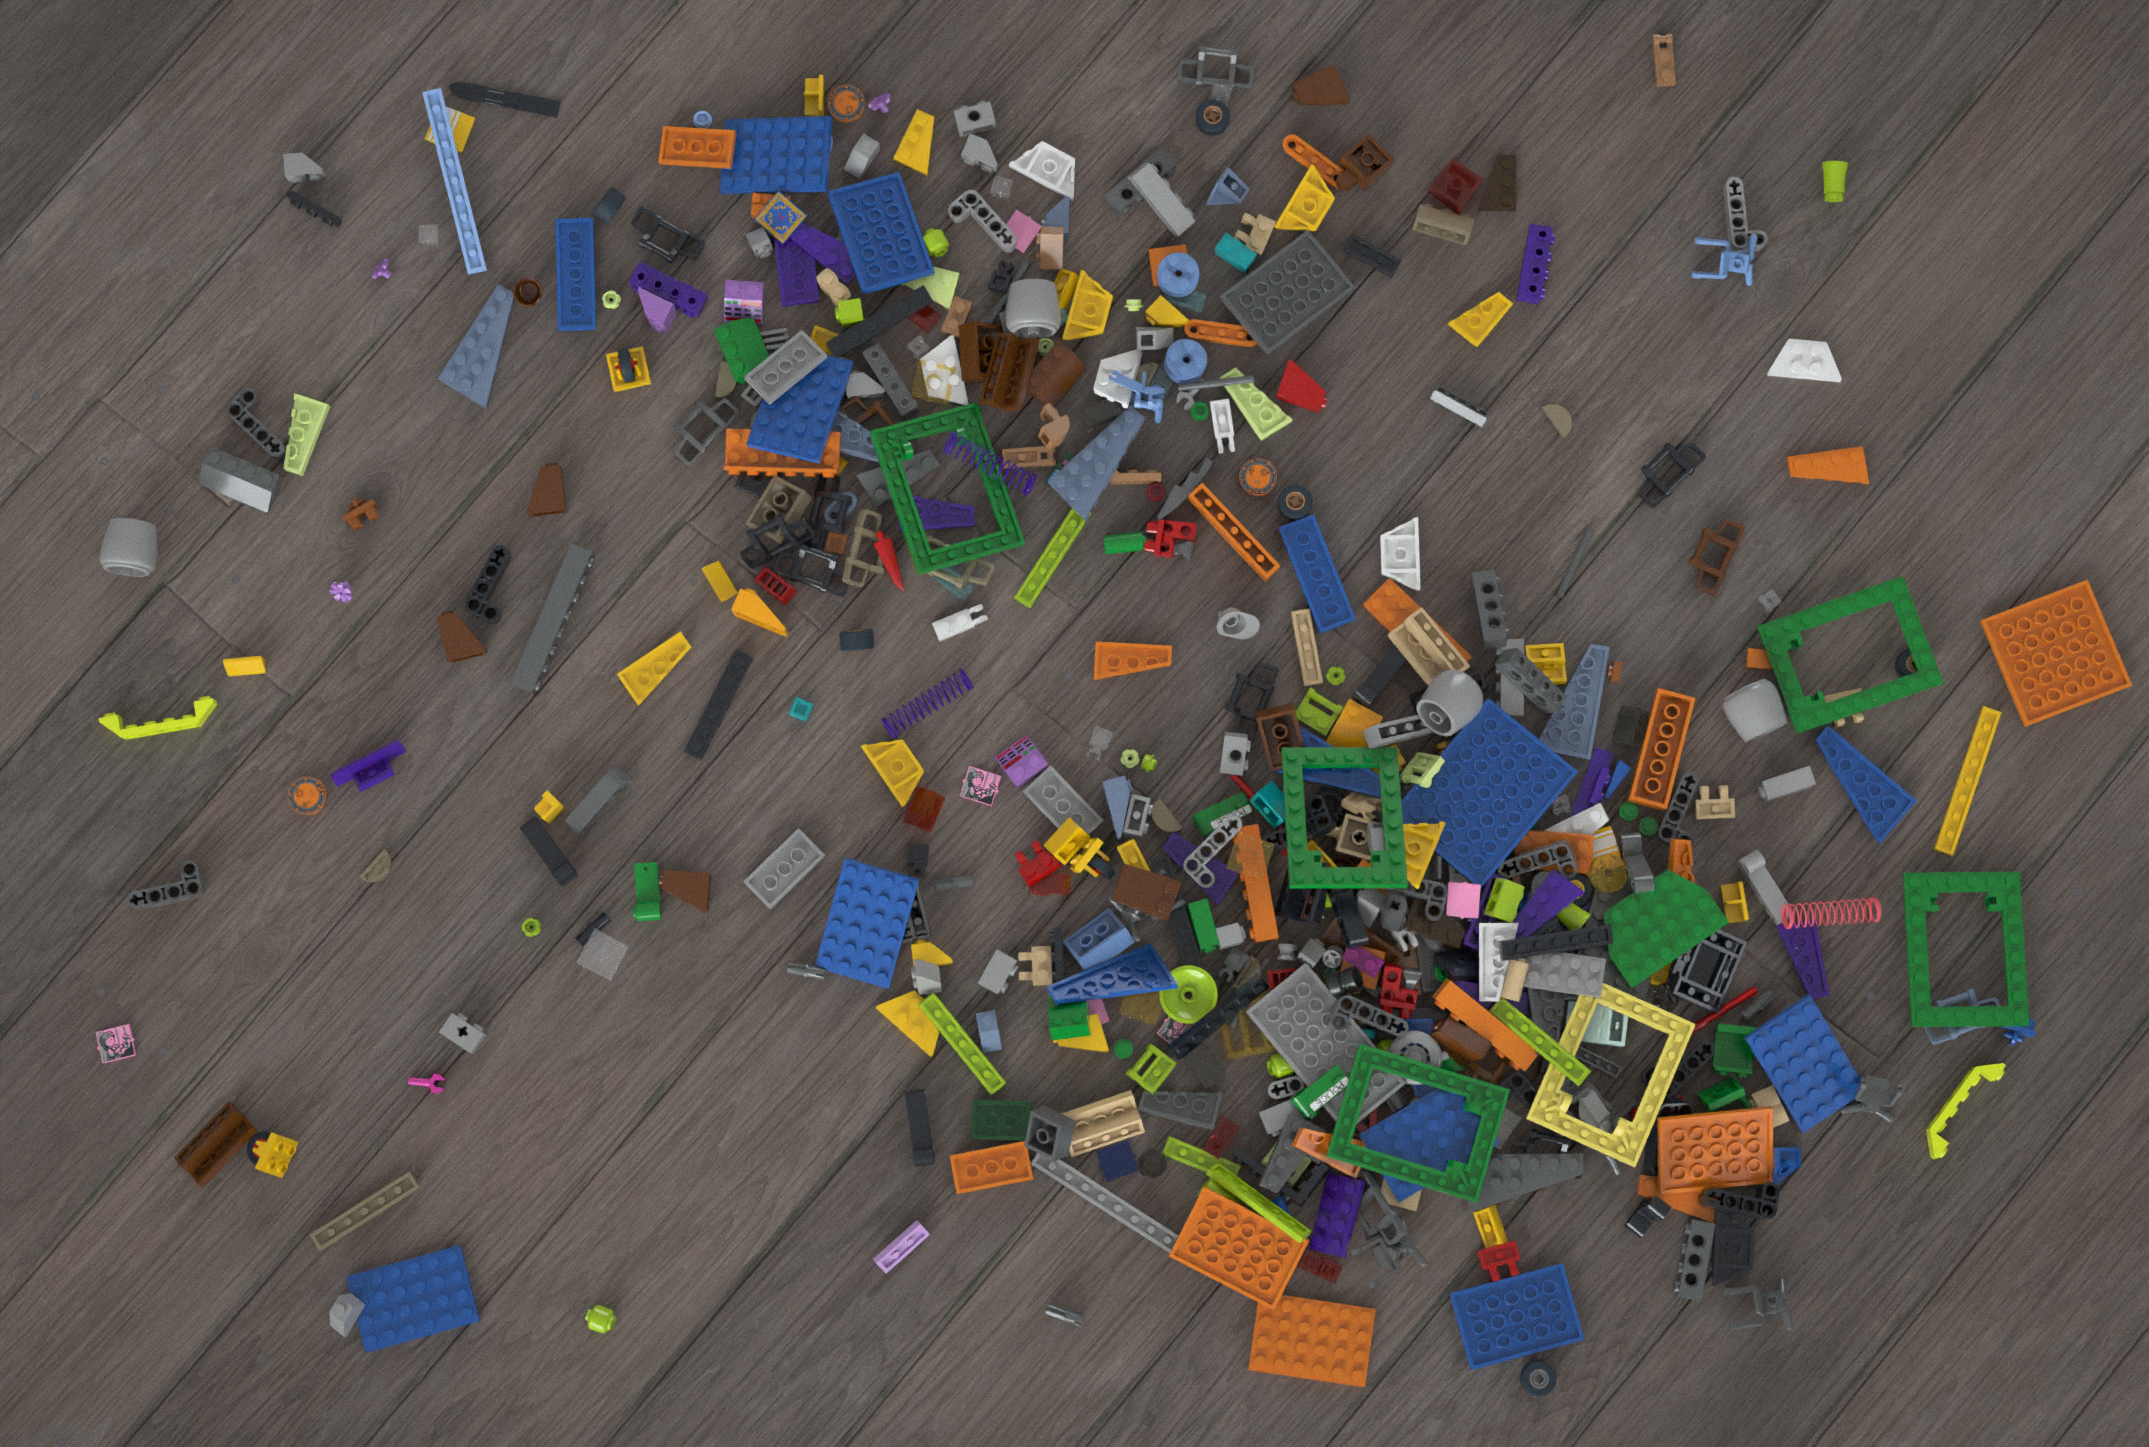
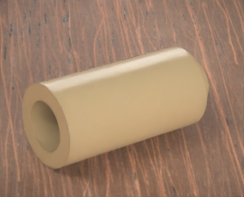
M1519 958L1509 961L1500 997L1517 1002L1520 1001L1529 964L1525 963L1526 959Z

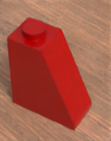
M1289 360L1276 399L1319 413L1321 408L1325 409L1328 398H1325L1326 391L1299 366Z

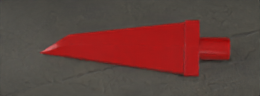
M883 530L877 531L875 533L878 542L873 543L894 585L904 592L893 540L891 537L885 538Z

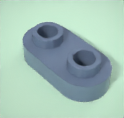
M851 492L842 493L852 497L845 518L857 506V499ZM835 500L825 510L824 516L828 524L836 525L837 518L832 519L831 515L839 513L841 501Z

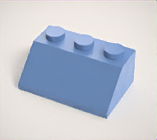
M1110 908L1063 941L1084 971L1113 959L1135 942L1126 927Z

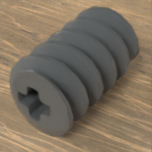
M1391 894L1383 902L1380 924L1384 929L1395 931L1404 924L1407 910V902L1404 897L1398 894Z

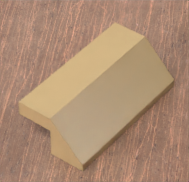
M1422 607L1387 635L1428 686L1443 671L1458 670L1465 672L1470 667Z
M1131 1090L1062 1113L1075 1120L1070 1146L1071 1157L1145 1133Z

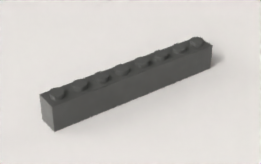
M570 544L511 681L512 686L535 695L536 691L540 690L543 683L541 678L544 673L548 672L550 663H548L550 657L554 656L558 646L556 643L564 635L565 628L563 627L565 622L569 621L573 611L571 608L579 600L580 593L578 592L580 587L584 586L588 576L586 573L594 565L595 558H593L594 554L591 551Z

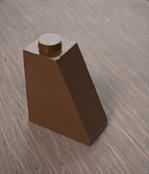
M1334 65L1301 79L1292 85L1291 95L1294 101L1298 100L1300 105H1339L1349 103L1350 96Z
M547 463L545 467H541L527 509V514L530 518L568 513L563 468L561 465Z
M445 611L441 613V616L437 617L446 658L450 664L487 654V650L456 612Z
M663 870V874H660L659 886H662L665 892L704 913H708L712 876L710 873Z
M1450 1017L1436 1020L1432 1024V1030L1429 1033L1438 1045L1460 1066L1484 1058L1492 1045L1491 1041Z

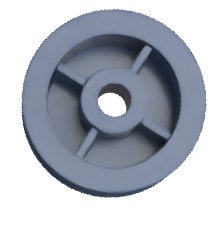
M1177 252L1167 255L1160 262L1157 281L1165 294L1181 298L1191 294L1197 287L1199 267L1191 256Z
M1181 339L1174 342L1168 348L1164 359L1165 372L1176 383L1196 382L1203 375L1207 365V354L1204 348L1198 342L1190 339Z

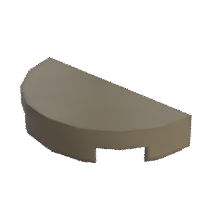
M723 361L720 364L715 399H723L730 395L737 385V381L734 380L728 363Z
M1150 362L1142 366L1140 365L1135 381L1142 383L1143 372H1147L1145 387H1149L1160 364Z
M1548 404L1542 407L1544 413L1564 439L1572 427V418L1569 412L1563 406L1557 404Z
M1159 798L1152 808V819L1155 825L1160 830L1166 832L1181 830L1180 824Z
M386 849L360 874V879L365 882L374 883L381 881L388 875L392 862Z
M1250 956L1251 959L1231 987L1232 989L1237 990L1257 973L1261 976L1260 962L1254 956Z

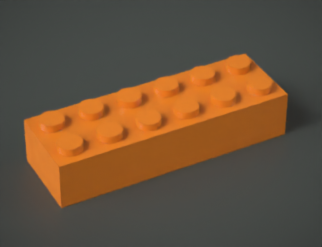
M1660 688L1655 691L1627 802H1633L1660 811L1667 809L1696 698Z

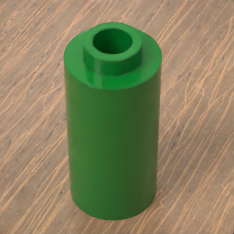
M1140 531L1103 536L1105 555L1142 551L1146 542V535H1142Z

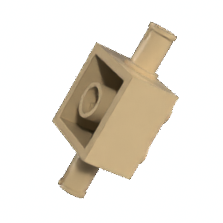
M1346 813L1342 826H1336L1333 831L1325 835L1336 838L1337 844L1334 853L1361 861L1365 859L1370 863L1371 852L1367 843V823L1378 822L1368 821ZM1325 822L1322 823V827L1327 825ZM1358 834H1360L1361 839H1363V841H1360V843H1357L1356 839L1354 838Z

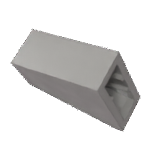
M1807 766L1759 783L1758 792L1760 797L1764 798L1766 802L1809 789L1816 783L1811 767Z

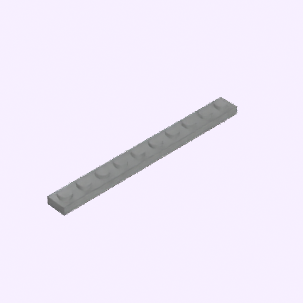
M1039 1153L1036 1154L1031 1162L1033 1166L1168 1253L1171 1252L1178 1238L1177 1234L1062 1160L1053 1161Z

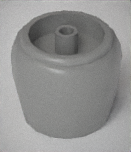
M1024 279L1013 282L1010 285L1005 317L1008 331L1020 338L1037 339L1050 337L1057 332L1061 326V310L1055 283L1044 279Z
M111 519L101 544L100 564L106 571L118 575L131 577L149 576L154 571L157 563V527L154 524L137 519Z
M1446 670L1439 673L1429 684L1417 704V713L1424 725L1432 732L1441 736H1450L1469 724L1477 716L1483 707V694L1478 684L1469 675L1458 670Z
M1767 679L1746 685L1724 698L1723 709L1725 715L1745 743L1762 737L1787 724L1779 693L1771 681H1767Z

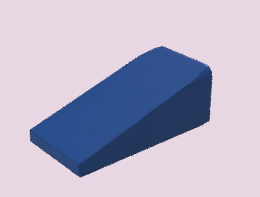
M1618 760L1603 797L1604 800L1611 796L1631 770L1621 760Z

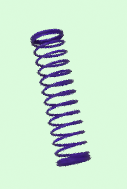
M953 431L951 433L943 448V453L946 454L952 445V448L948 454L950 456L952 451L962 438V442L955 459L958 458L964 446L969 442L967 451L962 460L963 463L971 449L976 445L973 456L968 466L971 465L975 456L982 449L979 461L975 467L976 470L984 456L989 452L982 473L984 472L985 468L987 467L991 459L995 456V460L988 474V477L991 475L997 463L1002 459L995 480L999 476L1004 466L1009 462L1008 468L1001 483L1004 482L1008 473L1015 466V470L1008 484V487H1010L1013 479L1015 478L1017 473L1022 469L1020 478L1014 490L1017 489L1018 485L1020 484L1024 476L1028 473V477L1024 485V488L1021 491V494L1023 493L1025 496H1027L1030 493L1031 489L1033 488L1036 482L1037 474L1034 473L1030 477V470L1026 471L1023 474L1024 468L1020 467L1017 470L1016 463L1010 467V460H1007L1003 465L1004 457H1000L997 460V453H994L990 457V450H987L983 455L984 446L980 447L977 450L978 445L977 443H974L970 447V439L967 440L963 445L964 436H961L957 440V432Z
M962 668L959 669L963 681L956 673H953V677L956 684L952 681L950 677H947V682L950 686V689L943 681H940L944 693L937 685H934V689L937 696L933 693L931 689H928L927 691L931 698V701L924 693H921L925 705L921 702V700L918 697H915V701L918 708L911 701H909L908 703L912 710V713L905 705L902 704V708L906 717L901 713L899 709H896V713L900 722L892 713H889L893 725L886 717L883 716L881 718V721L884 724L887 731L889 732L890 736L893 739L896 738V735L894 734L893 730L897 733V735H900L893 718L897 721L901 728L904 731H906V728L900 718L899 713L909 724V726L913 727L905 709L909 712L913 719L917 723H919V720L911 704L923 719H925V716L919 706L918 701L929 713V715L932 716V713L924 699V696L933 706V708L936 711H938V708L930 692L933 694V696L937 699V701L940 703L942 707L945 706L938 694L937 689L945 697L948 703L951 704V701L943 687V684L949 690L952 696L955 699H957V696L949 680L953 683V685L956 687V689L960 692L961 695L964 694L957 682L956 677L961 681V683L969 692L970 690L974 689L973 684L971 683L970 679L968 678Z

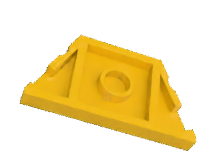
M1311 164L1274 228L1297 231L1309 230L1312 232H1316L1333 204L1335 197L1314 165Z
M1083 270L1080 272L1062 341L1103 334L1113 296L1107 290H1104L1099 283L1091 279Z
M903 739L862 745L861 748L902 808L905 807L924 773L923 768Z
M1439 822V824H1403L1407 880L1416 889L1420 887L1445 827V822Z
M915 990L875 1007L930 1057L933 1056L939 1030L918 1005L924 998Z

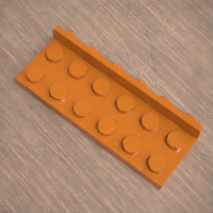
M726 429V454L723 470L728 471L729 475H740L741 471L747 472V475H759V472H766V476H777V473H785V476L795 477L796 473H804V477H815V474H823V477L834 478V474H839L841 432L830 433L821 463L818 464L747 447L746 443L751 429Z

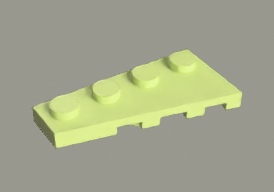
M933 266L934 275L901 284L913 291L924 285L932 300L949 310L960 274Z
M1235 367L1219 379L1241 377L1244 375ZM1253 383L1224 386L1260 441L1293 421L1281 408L1267 398L1262 391L1256 388Z
M294 393V409H292L291 413L292 423L288 433L290 436L289 444L286 447L283 469L303 476L329 412L330 405Z

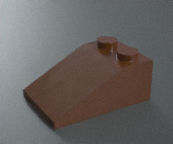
M1294 702L1256 712L1271 772L1282 769V748L1305 747Z
M1124 864L1111 901L1165 921L1169 919L1181 882Z

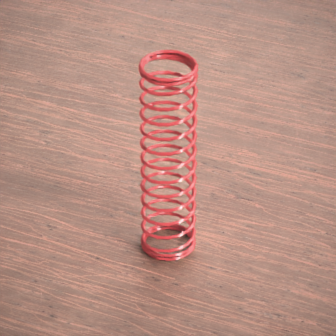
M1876 897L1868 898L1867 900L1865 898L1861 900L1854 899L1853 901L1848 899L1846 902L1844 900L1839 902L1834 900L1832 903L1829 901L1825 903L1820 901L1817 904L1815 902H1811V904L1806 902L1803 905L1797 903L1796 906L1794 904H1784L1781 910L1782 923L1786 929H1791L1793 923L1798 928L1800 921L1801 925L1805 928L1807 920L1809 926L1813 927L1814 918L1818 927L1821 925V921L1827 926L1829 921L1834 925L1836 920L1841 925L1843 919L1846 924H1849L1850 918L1855 924L1857 916L1860 923L1864 922V918L1868 923L1871 919L1874 922H1878L1881 918V905ZM1862 900L1866 901L1864 908L1861 903ZM1848 901L1852 902L1850 906V911L1847 905ZM1854 901H1858V902H1859V903H1858V906H1857V909H1856V906H1855V904H1854ZM1834 902L1837 903L1836 913H1835V909H1834V907H1833V905H1832ZM1840 902H1844L1843 912L1839 904ZM1873 902L1875 903V906H1876V909H1877V919H1876V920H1875V918H1874V916H1873V911H1872V904H1873ZM1820 903L1823 904L1822 912L1820 911L1818 904ZM1826 903H1830V906H1829V915H1828V910H1827V908H1826V906H1825ZM1806 904L1809 906L1807 914L1805 908L1803 907ZM1812 904L1816 905L1814 913L1811 907ZM1867 904H1868V907H1869V915H1870V920H1869V921H1868L1867 916H1866V905H1867ZM1797 905L1801 906L1800 916L1797 909ZM1852 905L1854 906L1856 914L1855 922L1852 918ZM1859 905H1861L1863 912L1862 921L1859 917ZM1786 906H1787V910H1786V921H1785V908H1786ZM1831 906L1834 913V923H1832L1830 917ZM1838 906L1841 911V923L1838 920ZM1845 906L1848 910V922L1845 919ZM1824 907H1825L1826 914H1827V923H1826V924H1825L1824 918H1823V910H1824ZM1817 908H1818L1819 915H1820V923H1819V925H1818L1817 919H1816V910H1817ZM1795 909L1798 915V926L1795 923ZM1802 909L1805 914V926L1802 922ZM1809 909L1812 912V925L1809 921ZM1788 911H1789V915H1790V923H1789V924H1788V918H1787Z

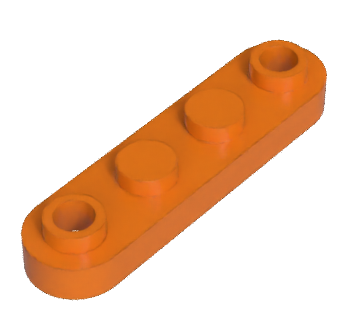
M1291 134L1284 138L1282 147L1288 155L1307 169L1310 168L1311 164L1314 165L1327 184L1333 188H1338L1333 178L1335 176L1338 177L1344 171L1298 136ZM1293 143L1295 147L1290 148L1288 145Z
M1192 319L1184 327L1186 337L1192 340L1244 347L1257 345L1254 339L1251 341L1246 339L1249 333L1240 325ZM1191 328H1196V329H1197V332H1196V333H1192V332L1190 331V329H1191Z

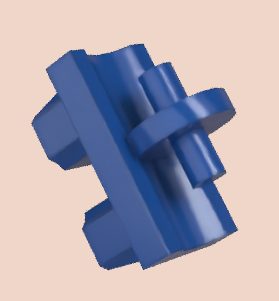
M2030 1018L2029 1026L2001 1027L2012 1031L2011 1033L2005 1031L2003 1035L2009 1038L2010 1045H2014L2016 1041L2023 1042L2024 1037L2018 1036V1034L2029 1038L2031 1036L2035 1037L2036 1031L2033 1030L2035 1020Z

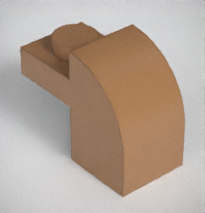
M1050 403L1044 405L1040 413V417L1046 425L1041 427L1038 437L1048 451L1059 446L1064 441L1070 427L1067 414L1060 417L1058 411Z

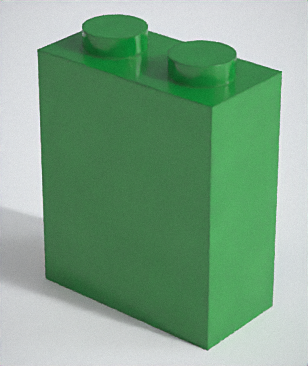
M1203 899L1189 903L1187 908L1199 951H1204L1205 954L1216 951V947L1220 943L1208 900Z

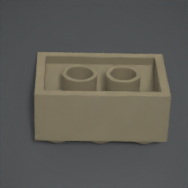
M1424 203V205H1419L1412 230L1467 245L1474 219H1471V216L1467 214L1457 215L1449 209L1443 208L1440 210L1434 208L1431 204Z
M774 475L745 524L754 530L781 513L787 525H790L801 518L812 498L806 491ZM779 525L761 534L778 545L787 541Z

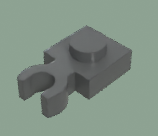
M1233 947L1223 962L1227 967L1219 972V977L1223 979L1226 974H1229L1226 981L1231 984L1235 979V972L1241 974L1251 957Z

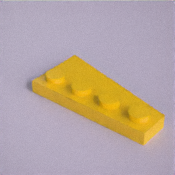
M681 631L617 674L638 706L690 650L691 646Z

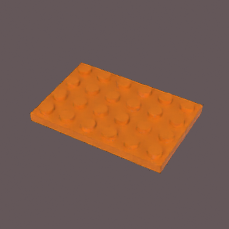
M1771 1106L1658 1118V1192L1660 1194L1773 1182V1108Z
M1204 1186L1169 1257L1274 1310L1309 1239L1306 1238L1301 1243L1297 1242L1262 1215Z
M1281 1295L1274 1310L1257 1302L1248 1370L1365 1387L1376 1309Z

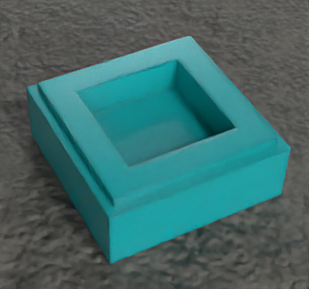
M796 697L789 715L807 722L814 704Z

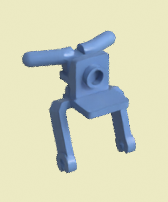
M1752 234L1750 236L1746 253H1743L1742 250L1737 252L1731 251L1730 243L1727 240L1695 237V244L1726 246V250L1721 253L1719 273L1692 271V278L1724 279L1727 277L1728 271L1745 274L1746 285H1752L1753 264L1750 262L1751 259H1754L1757 235Z
M1116 370L1111 371L1112 375H1116V378H1113L1111 375L1109 376L1111 382L1136 392V394L1132 393L1130 403L1134 404V408L1154 410V421L1160 423L1162 421V400L1164 399L1165 389L1155 385L1145 387L1147 372H1143L1142 383H1139L1120 374Z

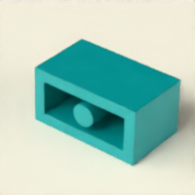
M1227 232L1215 247V254L1243 274H1246L1256 261L1257 254Z
M1271 781L1249 801L1269 824L1276 829L1285 821L1284 794Z

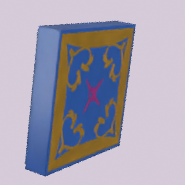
M778 191L754 220L780 243L784 244L808 215L783 193Z

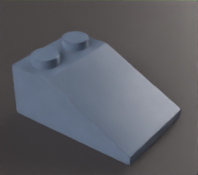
M1125 776L1102 781L1117 841H1120L1122 837L1130 793H1132L1130 779L1126 780Z

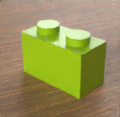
M860 298L838 301L835 314L837 323H841L842 329L852 328L864 320Z
M1496 878L1484 915L1502 922L1513 923L1517 916L1519 902L1524 895V886L1507 879Z

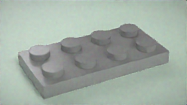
M801 330L744 378L770 405L827 358V354Z
M1051 765L1023 791L1057 829L1068 818H1071L1090 835L1104 821Z
M798 828L743 882L771 910L825 855Z
M1563 952L1527 957L1526 963L1529 966L1523 987L1601 998L1605 958Z

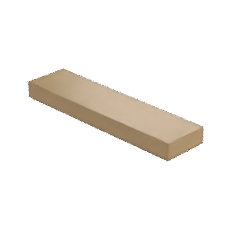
M1310 608L1291 611L1303 685L1307 687L1323 684Z

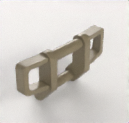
M861 509L854 528L855 535L850 554L845 562L843 582L855 587H863L868 572L883 575L884 564L879 555L876 566L856 559L862 536L878 541L875 532L879 531L882 519L881 514L868 509ZM867 514L874 517L872 531L862 528ZM852 566L862 569L858 582L850 579Z
M932 536L927 537L929 544L933 543L940 547L950 545ZM978 558L967 561L969 565L960 578L941 569L928 572L927 574L949 581L959 589H963L969 582L986 586L995 572V565ZM978 564L990 569L985 579L972 577Z

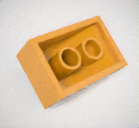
M749 588L739 590L731 609L734 616L788 637V632L784 625L759 598L756 591Z
M1349 699L1326 743L1333 747H1367L1368 744L1364 730L1373 725L1380 724L1383 717Z

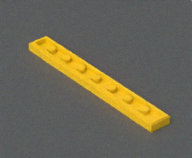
M1986 706L1981 708L1933 850L1949 856L1954 854L2002 713Z

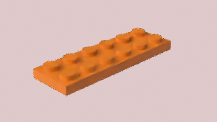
M1390 578L1362 605L1389 632L1397 628L1411 614L1421 608ZM1434 621L1465 661L1468 662L1472 656Z

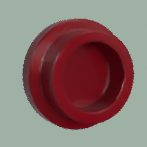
M1160 483L1150 484L1146 492L1147 497L1153 502L1161 501L1165 497L1164 486Z

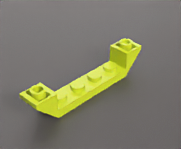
M210 696L200 697L199 701H194L196 717L192 714L184 715L179 720L167 718L163 719L162 723L149 721L145 722L144 726L137 727L136 724L125 726L124 729L122 717L116 715V713L104 714V717L99 718V722L125 740L201 727L217 706V701Z
M2004 1063L1972 1067L1926 1129L1931 1158H1942L1948 1151L1946 1147L1949 1143L1936 1133H1941L1946 1127L1945 1121L1949 1116L1953 1117L1957 1112L1958 1108L1956 1106L1958 1103L1965 1101L1968 1097L1969 1088L1979 1082L1981 1079L1980 1074L1990 1082L1999 1080L2005 1073L2003 1069L2006 1065Z

